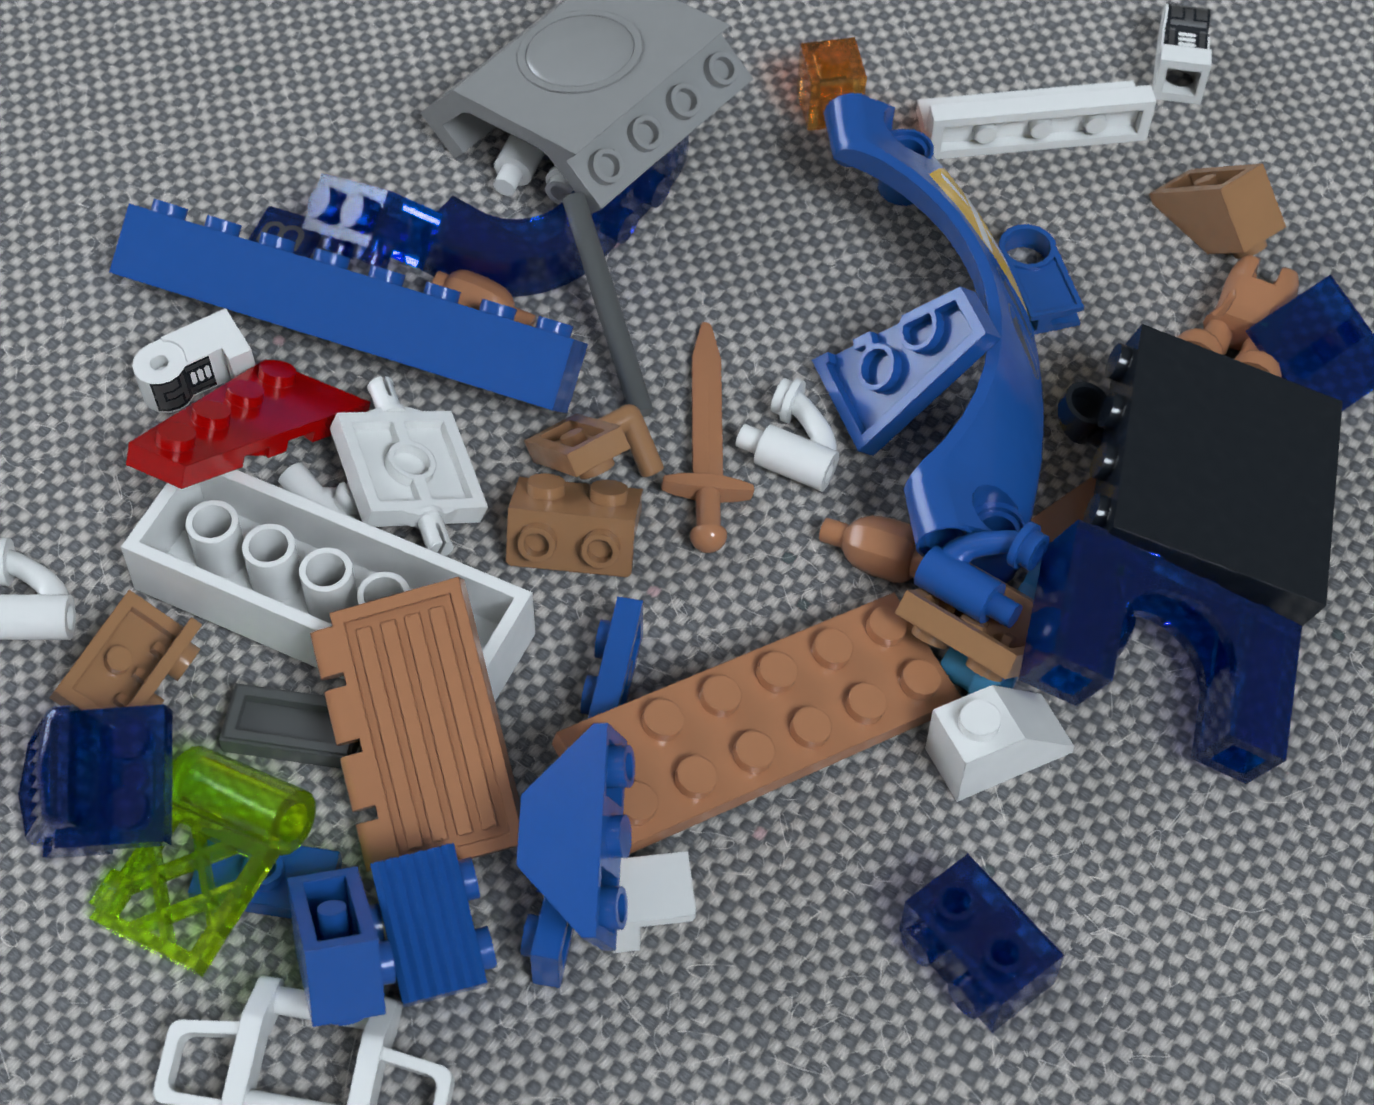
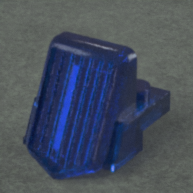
M165 704L82 710L75 705L53 706L45 712L28 741L18 792L26 840L33 846H43V858L113 854V849L172 845L173 710Z

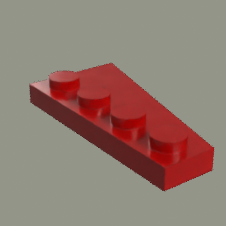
M265 359L130 441L126 465L183 489L242 468L244 457L247 455L270 458L287 451L289 440L303 435L311 442L331 436L330 427L336 413L368 412L371 402L299 373L293 365L287 362Z

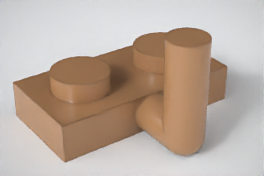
M632 404L624 405L599 419L576 413L524 440L533 463L574 477L579 476L580 479H589L608 471L615 464L613 458L629 449L642 477L655 475L664 469L641 411Z

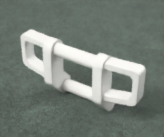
M261 975L242 1012L240 1021L177 1020L173 1022L167 1032L153 1089L155 1100L163 1105H337L256 1090L268 1035H270L278 1015L311 1020L305 991L303 989L285 987L282 978ZM384 996L386 1014L364 1018L355 1024L345 1025L346 1027L364 1030L347 1105H377L386 1064L432 1078L436 1082L433 1105L451 1104L455 1079L446 1067L391 1049L399 1026L402 1009L401 999ZM193 1037L236 1038L221 1100L176 1092L175 1081L185 1043Z

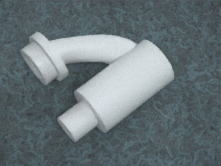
M510 134L494 163L495 171L498 174L493 183L495 190L502 195L511 196L518 186L527 185L531 181L545 153L539 148ZM552 167L546 176L547 185L545 191L553 202L564 206L563 198L575 193V191L557 167Z
M783 378L774 393L770 410L780 415V420L785 423H790L795 416L805 429L810 440L772 424L768 425L765 431L744 424L738 433L736 447L755 454L754 464L823 492L829 485L839 460L834 433L825 417L804 394L806 382L798 378L794 381Z
M0 538V586H10L15 576L37 592V594H0V640H71L75 631L76 610L73 596L69 595L64 583L45 566L22 553L16 552L11 538Z

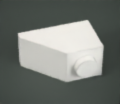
M991 685L933 709L925 749L956 802L1066 756L1073 752L1074 745L1042 694Z

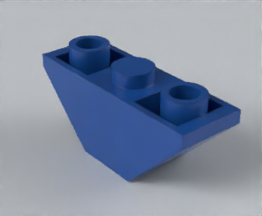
M594 723L521 794L516 866L581 938L601 950L616 951L617 930L625 928L628 916L626 890L623 886L619 885L621 858H627L631 850V824L628 816L623 815L625 788H631L634 783L635 757L631 745H627V740L609 723Z

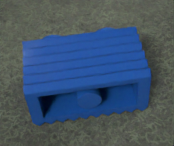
M451 843L371 863L370 867L387 940L390 941L395 974L403 1008L486 987L488 982L485 970L496 968L497 961L488 926L474 928L468 901L481 898L472 858L467 857L458 860L455 845Z

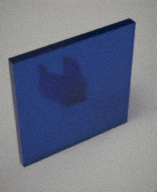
M1331 274L1245 331L1259 351H1264L1276 359L1280 365L1282 378L1343 401L1342 411L1374 390V333Z

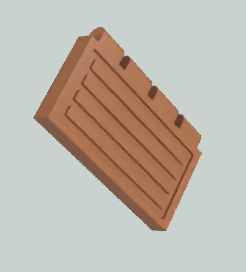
M455 577L329 613L332 626L310 633L321 680L344 676L346 686L324 692L336 745L341 746L360 741L362 752L340 758L352 812L374 807L377 810L378 819L356 825L366 871L371 872L370 864L377 861L451 843L455 845L458 860L467 857L474 859L518 847L520 800L465 580Z

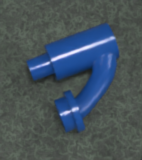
M1033 521L1024 525L1020 531H980L956 537L947 542L943 547L934 546L927 552L916 570L914 584L981 624L986 623L992 618L1007 628H1011L1021 614L1022 605L1004 595L1006 585L969 563L979 557L1007 554L1006 562L1009 566L1015 569L1023 567L1031 571L1042 560L1048 548L1050 538L1042 533L1041 526Z

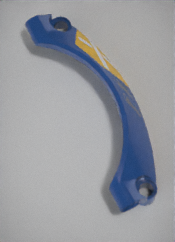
M848 93L832 99L824 110V119L833 159L839 165L856 168L877 178L878 190L881 196L888 202L900 206L914 204L928 216L946 236L960 256L973 281L977 296L1001 336V339L985 353L983 371L976 391L963 415L944 440L920 462L905 484L904 493L916 551L924 557L934 546L943 547L952 539L973 532L1020 531L1032 519L1041 471L1044 436V402L1040 362L1026 306L1006 259L995 239L967 196L947 170L933 156L934 145L930 138L924 133L912 129L892 130L894 106L872 99L861 93ZM1007 554L979 557L970 562L1004 583L1012 580L1018 570L1007 564Z

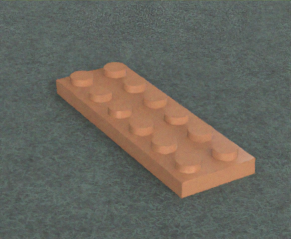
M894 592L557 731L552 746L560 757L594 723H609L627 740V745H631L635 757V778L632 787L625 788L623 815L628 816L631 824L632 841L629 853L631 854L931 721L933 709L962 697L928 644L911 633L914 625L895 614L900 600Z

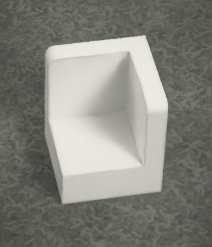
M688 851L621 858L619 886H623L626 890L628 916L625 928L617 930L616 951H612V953L639 951L640 927L691 922L695 919L696 906Z

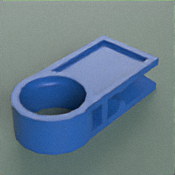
M1019 224L1008 228L1001 235L998 247L1016 281L1026 306L1034 335L1079 326L1081 321L1077 312L1083 311L1084 305L1056 247L1054 238L1043 228L1031 224ZM1025 247L1040 253L1044 260L1035 264H1025L1011 258L1007 252L1014 248Z

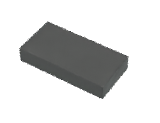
M238 683L235 684L219 738L222 752L342 769L340 758L357 753L360 742L341 746L336 745L326 699L323 695Z

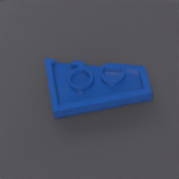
M960 286L903 314L898 324L878 334L869 331L853 339L854 346L837 354L827 352L812 359V362L858 452L874 456L1001 339V336L976 292Z

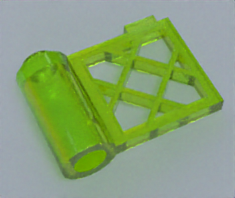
M200 745L187 749L170 764L165 777L168 800L121 871L111 868L89 901V904L95 908L89 919L98 927L203 977L278 857L291 854L307 839L316 815V802L312 793ZM177 827L192 832L195 852L164 863L162 850ZM207 840L214 842L216 844L208 846ZM236 854L249 858L235 881L215 888L212 870L213 863ZM198 870L201 894L170 905L167 881ZM153 888L155 912L129 922L119 917L134 894ZM205 911L207 926L191 951L176 945L173 923ZM159 929L160 937L151 932Z

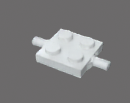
M382 376L374 378L369 382L367 389L372 397L375 409L368 412L336 413L330 427L362 522L374 527H416L420 530L427 549L447 556L453 551L454 546L450 541L444 524L480 523L488 508L452 411H421L404 407L398 400L393 386L394 383L390 377L386 376L384 381Z

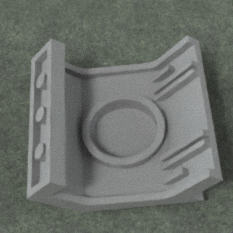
M562 0L420 114L454 158L466 152L495 127L539 148L551 159L575 193L583 192L585 194L592 214L605 207L750 83L753 77L722 35L731 25L678 0Z

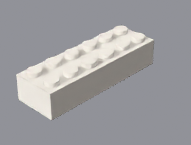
M239 470L222 474L183 489L167 483L121 546L134 589L316 668L318 666L310 633L332 626L329 613L455 577L464 579L495 701L535 635L532 592Z

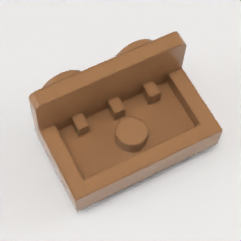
M547 473L535 474L529 478L519 477L508 506L507 564L519 567L629 577L633 569L634 542L641 515L643 489L628 488L627 485L616 480H598L592 484L566 482L558 475Z
M1004 583L1006 585L1004 595L1022 605L1021 614L1011 628H1007L992 618L986 623L981 624L922 589L906 590L895 612L896 615L914 625L911 633L915 637L936 648L947 649L948 646L954 648L968 657L966 666L970 670L995 682H1001L1003 678L1009 679L1034 674L1061 621L1058 613Z
M129 589L54 690L50 699L115 743L119 741L130 726L141 733L164 702V699L154 692L168 674L178 681L199 653L200 648L191 643V640L202 624L191 617L183 627Z

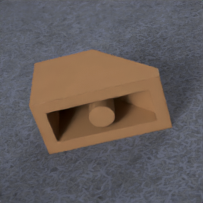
M1263 163L1190 169L1149 193L1152 204L1207 254L1232 253L1235 259H1241L1245 255H1255L1267 247L1266 239L1286 228Z

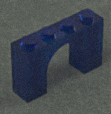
M1080 519L1049 543L1041 561L1019 675L1020 681L1074 706H1078L1113 681L1124 616L1144 618L1169 632L1184 648L1194 666L1199 684V704L1191 759L1245 784L1286 761L1302 625L1277 614L1267 606L1256 604L1222 588L1213 580L1201 578L1166 561L1156 553L1140 549L1111 535L1104 528L1090 525Z

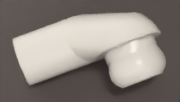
M302 462L291 465L280 475L278 482L284 490L354 519H360L348 482L347 484L345 482L339 483L337 487H322Z

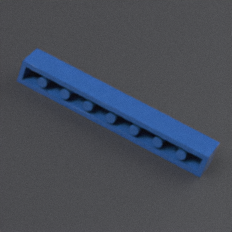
M153 199L150 210L130 203L128 205L109 273L552 411L568 412L588 346L587 343L571 338L574 326L542 316H538L535 327L514 321L517 312L515 308L482 299L479 310L458 304L461 295L459 291L426 282L423 293L402 287L406 275L374 265H370L367 276L347 270L350 258L318 248L315 249L313 259L293 254L295 241L261 231L257 243L239 237L242 225L207 215L204 226L185 221L189 209L161 200Z

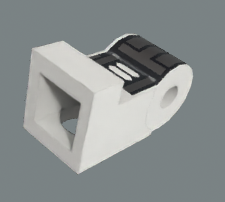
M1165 4L1158 34L1152 85L1157 100L1201 105L1212 61V49H1210V37H1208L1210 8ZM1178 70L1190 75L1194 82L1188 86H1175L1170 84L1165 78L1167 72Z
M224 308L164 335L161 339L143 347L134 357L132 367L144 403L150 409L159 413H172L188 406L194 396L232 380L256 364L250 346L227 309Z

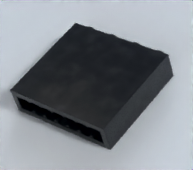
M1141 324L1126 344L1118 343L1114 347L1105 367V377L1111 379L1109 394L1101 406L1097 420L1098 427L1104 429L1102 443L1097 449L1090 467V476L1096 479L1095 491L1086 507L1082 521V528L1088 531L1085 558L1294 634L1327 604L1343 401Z

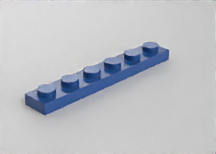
M617 596L612 620H600L594 649V657L602 659L598 676L587 675L581 698L580 713L588 715V719L623 705L628 701L643 637L642 600ZM545 897L540 915L529 913L527 916L521 941V956L530 957L533 984L560 988L574 929Z

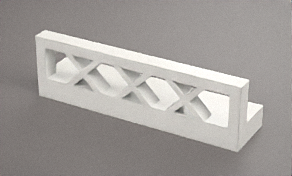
M1134 80L918 99L916 113L921 132L930 138L934 145L933 156L936 159L1146 141L1156 105V98L1151 85L1135 86Z

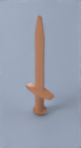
M708 322L701 324L692 354V473L665 475L661 483L662 491L675 496L696 500V526L690 531V540L692 545L703 553H713L720 550L727 540V531L721 526L720 503L751 500L755 490L753 484L723 475L721 357L712 326Z

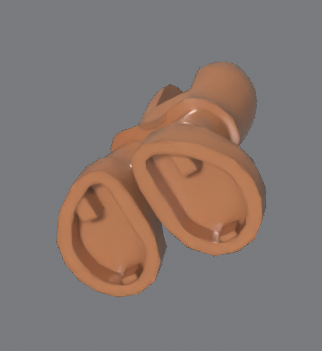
M1245 255L1230 271L1215 309L1203 321L1204 329H1187L1177 337L1224 356L1228 348L1239 351L1235 360L1282 378L1280 365L1271 355L1278 350L1280 329L1296 301L1299 289V276L1296 271L1283 267L1273 284L1256 278V273L1261 258Z

